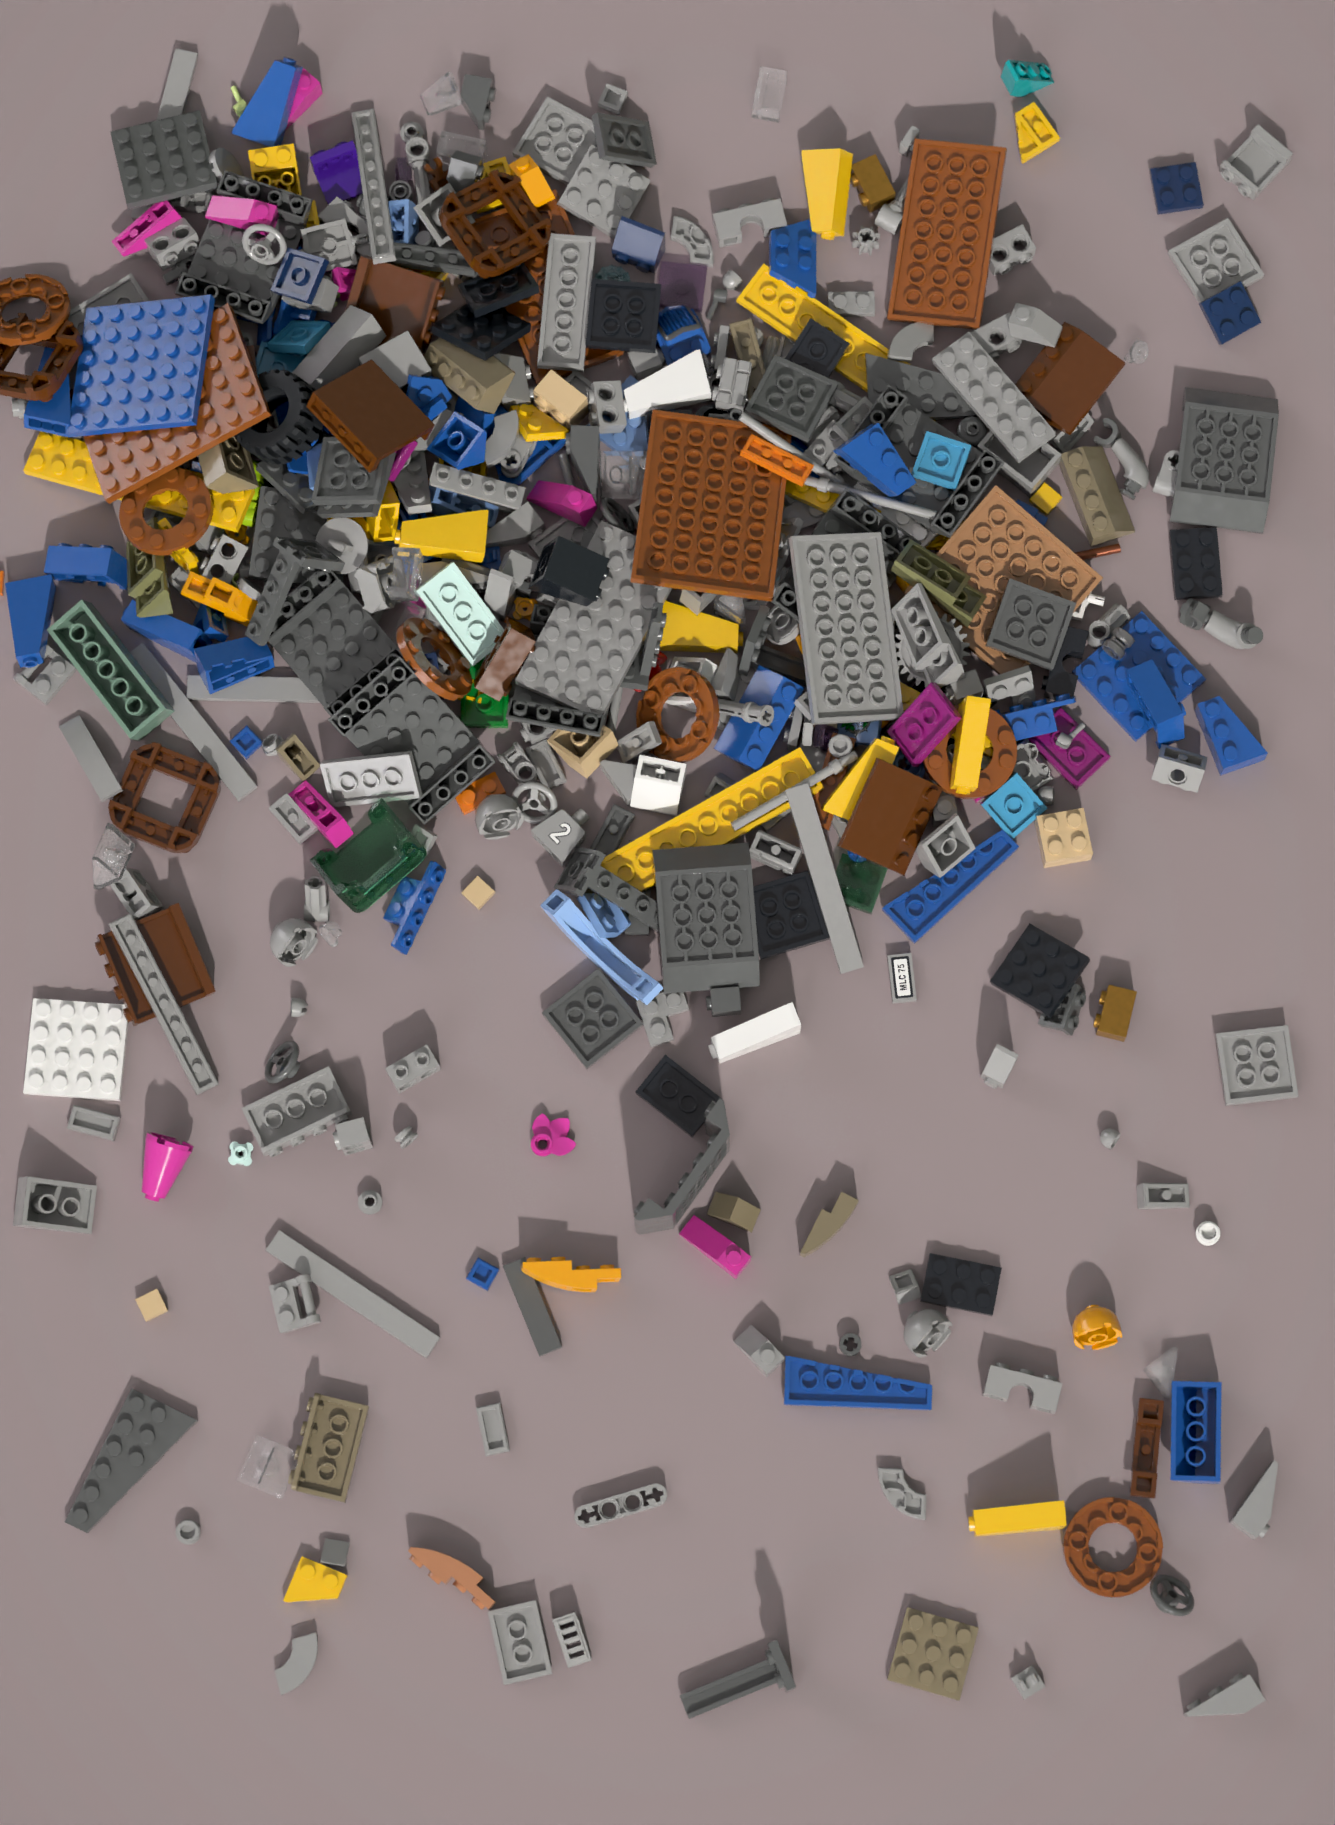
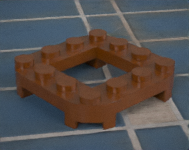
M499 170L491 171L486 178L457 193L451 192L446 197L438 214L443 229L470 267L482 278L501 275L540 254L550 239V220L542 218L521 188L520 183L522 180L516 174L513 177L507 173L499 172ZM499 199L523 234L496 249H493V247L488 249L466 216Z
M18 313L17 318L7 321L9 324L16 323L17 326L23 322H36L35 320H29L26 313ZM65 320L60 330L53 334L51 338L32 343V345L55 349L41 372L34 370L31 376L4 371L20 345L8 346L7 344L0 343V395L31 401H50L53 398V394L61 387L84 347L78 329L74 327L73 322Z
M152 742V744L143 745L137 750L134 749L129 756L130 762L119 784L123 791L116 794L113 800L109 801V815L114 826L128 836L168 852L188 853L200 840L219 797L221 783L216 771L209 763L205 761L204 763L165 748L160 743ZM153 770L195 786L178 826L173 827L136 812V808Z

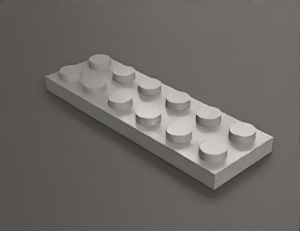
M553 233L550 235L537 368L584 372L596 237Z
M967 332L932 358V363L1018 463L1056 436V432L970 332Z

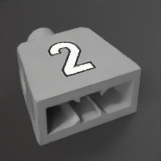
M581 808L572 816L562 809L535 826L531 830V834L564 867L570 860L576 847H580L585 840L586 832L581 826L590 817Z

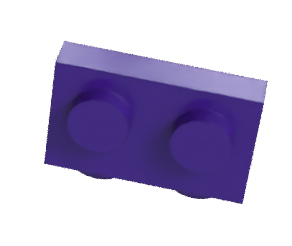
M353 140L340 142L329 150H319L310 157L312 169L328 205L336 197L344 201L360 196L361 193L363 194L358 156Z

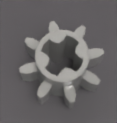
M861 226L859 233L853 232L855 241L852 242V247H858L859 255L862 253L871 255L873 248L879 249L880 244L877 240L880 239V233L875 234L873 226L870 228Z

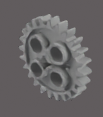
M944 614L939 620L944 630L948 633L949 640L962 665L967 666L968 663L963 660V657L970 656V653L965 652L964 648L969 647L970 643H963L962 641L967 637V634L960 635L959 632L963 626L960 625L955 628L956 619L947 622V614ZM896 634L895 636L901 640L900 643H895V647L899 649L896 655L901 659L897 663L898 666H904L900 673L905 674L908 672V681L915 677L916 686L921 681H924L926 688L929 684L923 670H915L902 635Z

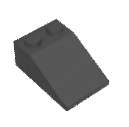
M571 425V433H566V454L571 455V463L584 491L592 494L597 506L600 459L599 426Z

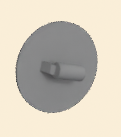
M334 518L327 521L317 533L315 541L345 562L342 571L332 570L334 573H351L364 562L368 552V539L365 531L356 521L349 518Z

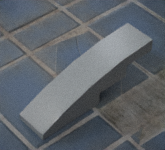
M80 715L59 726L101 802L122 792L121 786Z

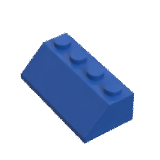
M758 665L739 703L745 704L751 701L759 706H772L774 709L772 723L769 726H762L759 722L748 723L740 717L731 716L713 749L754 772L760 770L795 706L794 702L800 697L804 687Z
M1172 1381L1171 1481L1220 1484L1222 1382Z

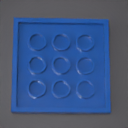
M1142 611L1122 628L1134 638V643L1130 648L1125 649V654L1120 660L1112 658L1102 647H1099L1071 673L1078 675L1077 680L1135 742L1150 730L1146 723L1149 719L1143 709L1139 708L1127 683V669L1153 659L1156 666H1161L1163 669L1166 684L1172 685L1176 695L1174 698L1177 703L1185 700L1206 681V678Z

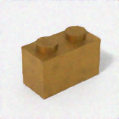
M876 154L852 164L850 183L853 188L857 187L860 193L858 194L860 203L863 207L866 206L870 213L882 208L885 203H891L895 199L896 193Z
M1108 985L1106 991H1101L1099 1004L1103 1005L1101 1014L1096 1013L1093 1027L1097 1028L1096 1035L1122 1042L1125 1041L1137 991Z

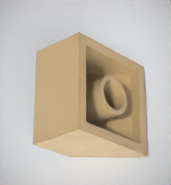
M606 726L600 737L557 729L547 740L563 760L585 778H588L600 766V762L605 760L618 747L613 731Z

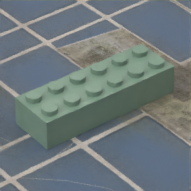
M80 600L47 629L130 739L141 741L175 712L91 602Z

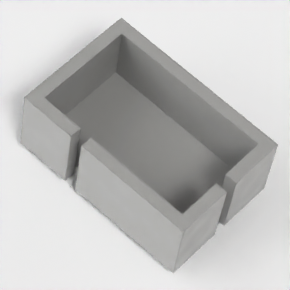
M991 431L977 445V449L982 453L987 449L1005 461L998 473L1029 497L1034 494L1057 467L1062 455L1048 443H1045L1041 448V452L1037 449L1018 463Z

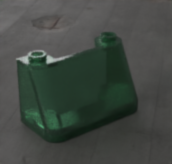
M383 798L369 809L368 818L372 823L341 850L335 853L330 848L322 849L310 859V862L326 880L334 893L355 913L367 910L416 868L427 855L424 846Z

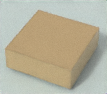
M477 876L461 894L480 910L495 894V891Z
M158 1289L135 1299L146 1322L168 1312Z

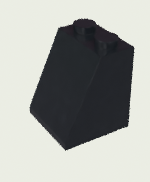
M557 536L543 547L528 589L587 607L594 601L596 602L601 595L602 589L599 587L602 580L604 581L609 573L610 568L607 565L610 559L568 539Z

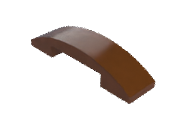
M1139 1398L1132 1456L1130 1496L1155 1499L1160 1431L1164 1401Z

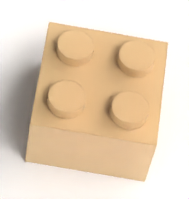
M550 370L533 390L536 408L567 428L569 433H571V425H579L589 413L587 397L553 370Z
M1084 808L1036 816L1034 823L1044 868L1091 860L1093 851Z

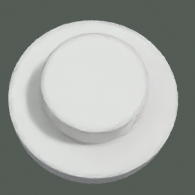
M1202 1222L1196 1229V1238L1203 1245H1213L1220 1238V1229L1214 1222Z

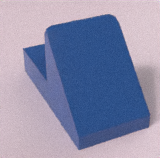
M201 603L192 626L201 629L210 640L217 639L225 642L229 634L224 613Z

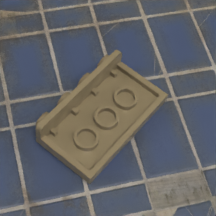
M315 1393L314 1398L310 1397L306 1411L310 1412L308 1422L304 1421L302 1424L300 1435L304 1436L302 1446L297 1445L294 1459L298 1461L296 1469H291L288 1484H292L291 1489L293 1491L346 1503L369 1406Z

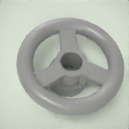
M254 224L243 233L242 245L251 259L260 264L272 265L284 258L287 244L283 235L274 227L267 224ZM256 231L268 232L266 237L260 239L250 237ZM274 238L278 240L280 245V251L276 256L271 249V242Z
M523 783L516 787L511 797L521 808L524 821L528 823L540 824L557 811L555 794L550 788L541 783ZM530 789L526 801L518 804L520 793ZM546 797L550 800V808L544 805ZM527 809L538 810L544 815L533 817L523 811Z

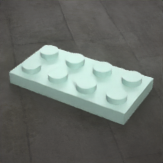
M454 562L449 563L415 590L471 666H474L493 650L496 645L494 643L496 636H501L504 632L503 627Z

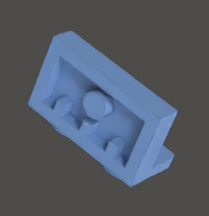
M584 893L583 897L579 896L577 898L600 938H616L631 925L624 910L599 894Z

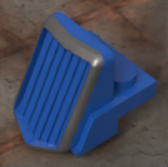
M686 305L666 306L659 312L657 346L661 349L667 366L695 350L700 349L702 356L712 352L699 317L693 308L690 309Z

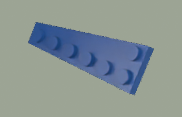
M1003 829L976 846V849L941 878L934 874L930 878L925 879L910 891L905 892L885 905L882 911L915 944L1019 848Z
M792 1356L785 1357L784 1405L932 1410V1385L863 1372L861 1370Z

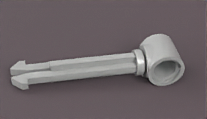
M413 137L407 141L405 149L407 161L414 173L419 204L431 195L428 173L423 168L424 164L429 163V147L425 139ZM415 149L423 150V152L419 155H414L412 153V151Z
M909 176L895 199L891 203H885L882 206L874 222L875 225L894 235L901 228Z

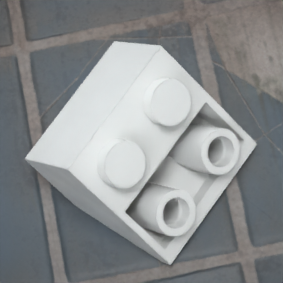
M639 755L630 807L677 816L687 771L686 764Z

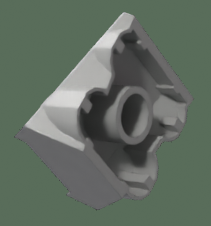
M397 553L360 567L354 574L363 598V609L370 613L391 609L395 604L405 602L411 597L400 555Z
M1028 738L1017 740V759L1012 774L1017 772L1032 791H1035L1054 777L1050 773L1048 766L1044 764L1038 755L1036 745L1030 743Z

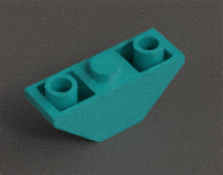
M1008 60L1005 62L1001 74L1009 94L1016 97H1024L1055 83L1051 76L1052 72L1045 63Z

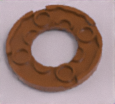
M25 274V278L12 280L10 277L0 281V343L7 344L8 346L27 345L51 338L53 334L60 330L70 315L71 303L65 287L57 280L39 274ZM22 297H34L45 302L47 306L46 312L40 319L36 318L34 323L23 322L17 326L16 323L9 324L3 320L2 312L13 300Z
M176 467L123 497L119 510L120 525L127 539L137 549L152 555H171L173 551L184 547L185 549L191 547L205 534L212 520L213 502L210 491L199 476L189 470ZM168 490L179 492L185 496L188 510L184 519L178 525L170 529L159 530L152 528L145 522L144 509L146 503L152 499V496L163 494Z
M414 617L407 619L398 627L396 637L400 652L406 662L409 661L411 667L416 671L414 674L425 686L437 695L452 701L458 698L462 699L470 692L473 684L469 670L471 667L470 663L461 655L444 630L440 631L426 618L423 620ZM421 640L423 643L425 641L430 642L435 651L437 649L440 650V657L449 665L447 668L451 671V675L441 673L427 660L421 648Z
M673 667L656 674L649 681L648 689L645 691L642 700L638 701L636 711L637 728L648 721H654L662 740L660 745L649 752L660 759L679 763L691 761L702 754L713 740L718 727L720 714L717 695L708 679L695 670ZM683 692L688 694L692 701H694L697 712L695 716L697 718L692 724L689 734L683 738L675 739L665 732L661 723V712L663 705L670 696Z
M959 704L954 705V707H955V709H956L957 711H958V708H959ZM990 709L986 736L991 742L992 758L988 766L980 771L978 788L974 792L965 795L956 793V789H950L952 764L948 760L946 749L948 740L956 732L957 724L923 761V766L929 778L942 787V791L949 795L963 799H977L987 796L998 790L1013 772L1017 759L1015 736L1006 720L996 711Z
M1114 1497L1095 1500L1081 1508L1067 1526L1063 1541L1066 1565L1074 1579L1082 1587L1094 1594L1111 1598L1131 1595L1145 1587L1153 1579L1161 1564L1163 1541L1160 1529L1154 1518L1143 1507L1133 1501ZM1106 1523H1117L1125 1526L1133 1533L1137 1542V1553L1134 1561L1128 1568L1119 1572H1108L1100 1569L1093 1562L1089 1554V1540L1092 1533Z

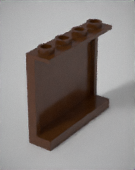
M364 255L360 256L345 311L352 305L373 315L386 334L384 340L377 347L408 331L424 357L425 346H429L433 335L430 332L432 323H436L439 315V310L436 309L438 301H442L446 287H443L444 280L389 262L373 264L372 257Z
M372 359L315 390L306 405L369 473L377 469L382 459L416 439L422 437L424 440H427L435 426Z
M179 903L135 921L179 1008L215 993V988ZM112 931L103 935L99 934L95 947L99 956L104 955L107 964L104 965L108 977H113L116 983L113 989L117 999H122L126 1007L122 1009L126 1021L132 1022L133 1026L156 1018Z

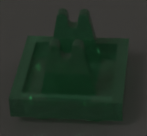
M842 853L835 873L845 906L872 915L888 869L867 861H852L849 855Z

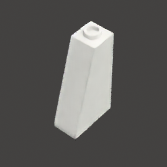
M700 349L693 351L625 389L623 401L625 412H628L629 419L642 417L645 413L652 412L653 409L667 411L710 401L711 390Z
M793 1002L712 1036L711 1044L708 1045L712 1058H717L720 1064L800 1034L801 1022Z

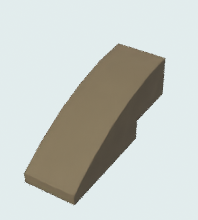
M841 1192L831 1213L822 1209L800 1252V1256L806 1257L829 1242L851 1217L859 1200Z

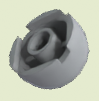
M505 794L487 796L480 802L475 811V823L479 834H483L489 840L509 836L510 833L507 831L512 830L514 827L518 830L524 822V815L517 802Z
M290 918L278 923L274 927L270 938V947L273 955L286 967L297 965L295 961L300 957L304 961L313 952L318 942V939L315 937L317 930L304 920L298 918Z
M934 1309L914 1311L907 1317L903 1335L908 1348L915 1356L921 1358L928 1356L925 1352L931 1347L933 1351H936L947 1340L951 1333L948 1327L952 1326V1323L947 1317Z

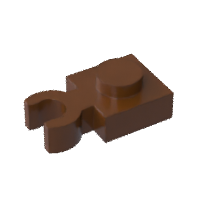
M439 157L433 159L436 163L435 169H432L428 163L423 165L425 172L433 176V179L428 182L434 192L449 183L447 181L448 169L442 170L443 163Z

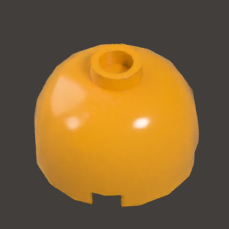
M1099 1305L1086 1307L1085 1310L1076 1316L1072 1325L1073 1340L1075 1346L1080 1349H1085L1084 1345H1093L1092 1350L1107 1348L1118 1342L1117 1337L1120 1336L1122 1338L1118 1317L1113 1311Z

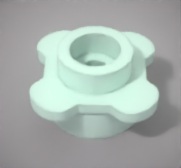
M236 1141L232 1142L229 1146L231 1149V1156L228 1158L231 1165H251L253 1145L249 1142L245 1144H238Z

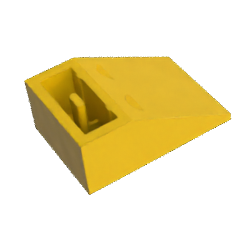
M294 143L248 150L253 180L302 196Z

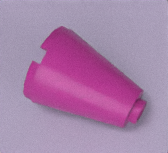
M147 1132L142 1178V1192L146 1194V1199L159 1202L160 1198L165 1199L192 1153L193 1145L185 1141L179 1144L180 1142L175 1140L176 1138Z

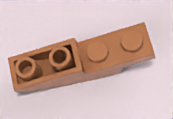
M411 1547L408 1550L412 1554L409 1559L419 1568L423 1565L430 1570L428 1576L438 1585L441 1581L447 1585L454 1578L455 1582L453 1585L463 1594L466 1590L474 1596L471 1601L481 1610L484 1607L490 1610L496 1604L492 1598L478 1587L484 1578L461 1561L425 1548Z

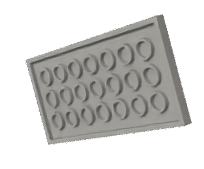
M604 521L600 522L587 549L610 559L607 565L610 568L606 579L602 580L599 587L602 589L599 599L587 607L563 599L558 600L534 644L536 646L535 651L529 654L515 680L517 685L567 708L605 715L646 638L653 604L659 602L664 605L672 588L630 582L636 542L635 535Z
M881 532L791 536L789 538L811 724L897 720L904 711Z

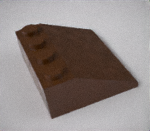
M1064 321L1062 324L1063 329L1055 348L1045 346L1016 382L1015 386L1048 424L1071 435L1125 366V362L1087 333Z
M876 758L838 846L882 867L905 875L943 788Z

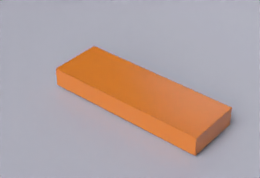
M752 433L740 452V456L801 487L804 486L814 468L813 464Z

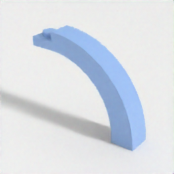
M558 889L540 905L561 931L597 967L637 1001L640 1000L648 1005L663 989L658 981L636 966L606 938H600L591 922L582 914L572 900Z

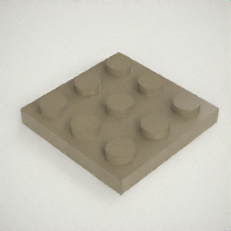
M907 1607L887 1680L959 1701L979 1628Z

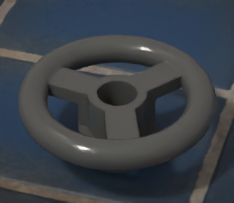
M602 498L600 500V509L604 516L600 518V522L604 521L633 534L635 531L634 523L627 511L612 498ZM623 520L626 522L628 529L625 528Z
M286 1041L282 1043L268 1059L264 1075L269 1083H278L286 1077L292 1078L300 1068V1062L297 1061L299 1046L296 1042ZM291 1048L285 1055L280 1056L286 1049ZM274 1064H276L275 1076H272V1069Z
M1159 1575L1153 1578L1150 1583V1593L1156 1602V1606L1162 1612L1175 1616H1185L1192 1612L1194 1598L1189 1588L1183 1582L1169 1575ZM1159 1583H1161V1585L1164 1588L1163 1592L1160 1595L1157 1590V1586ZM1170 1584L1176 1586L1184 1594V1596L1178 1594V1592L1174 1590ZM1179 1603L1186 1605L1182 1609L1175 1608Z

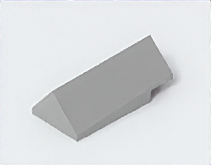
M350 305L292 373L317 390L360 366L359 357L374 350L384 340L386 334L372 314Z
M917 583L891 611L915 670H923L928 684L936 682L939 688L966 678L962 663L922 584Z

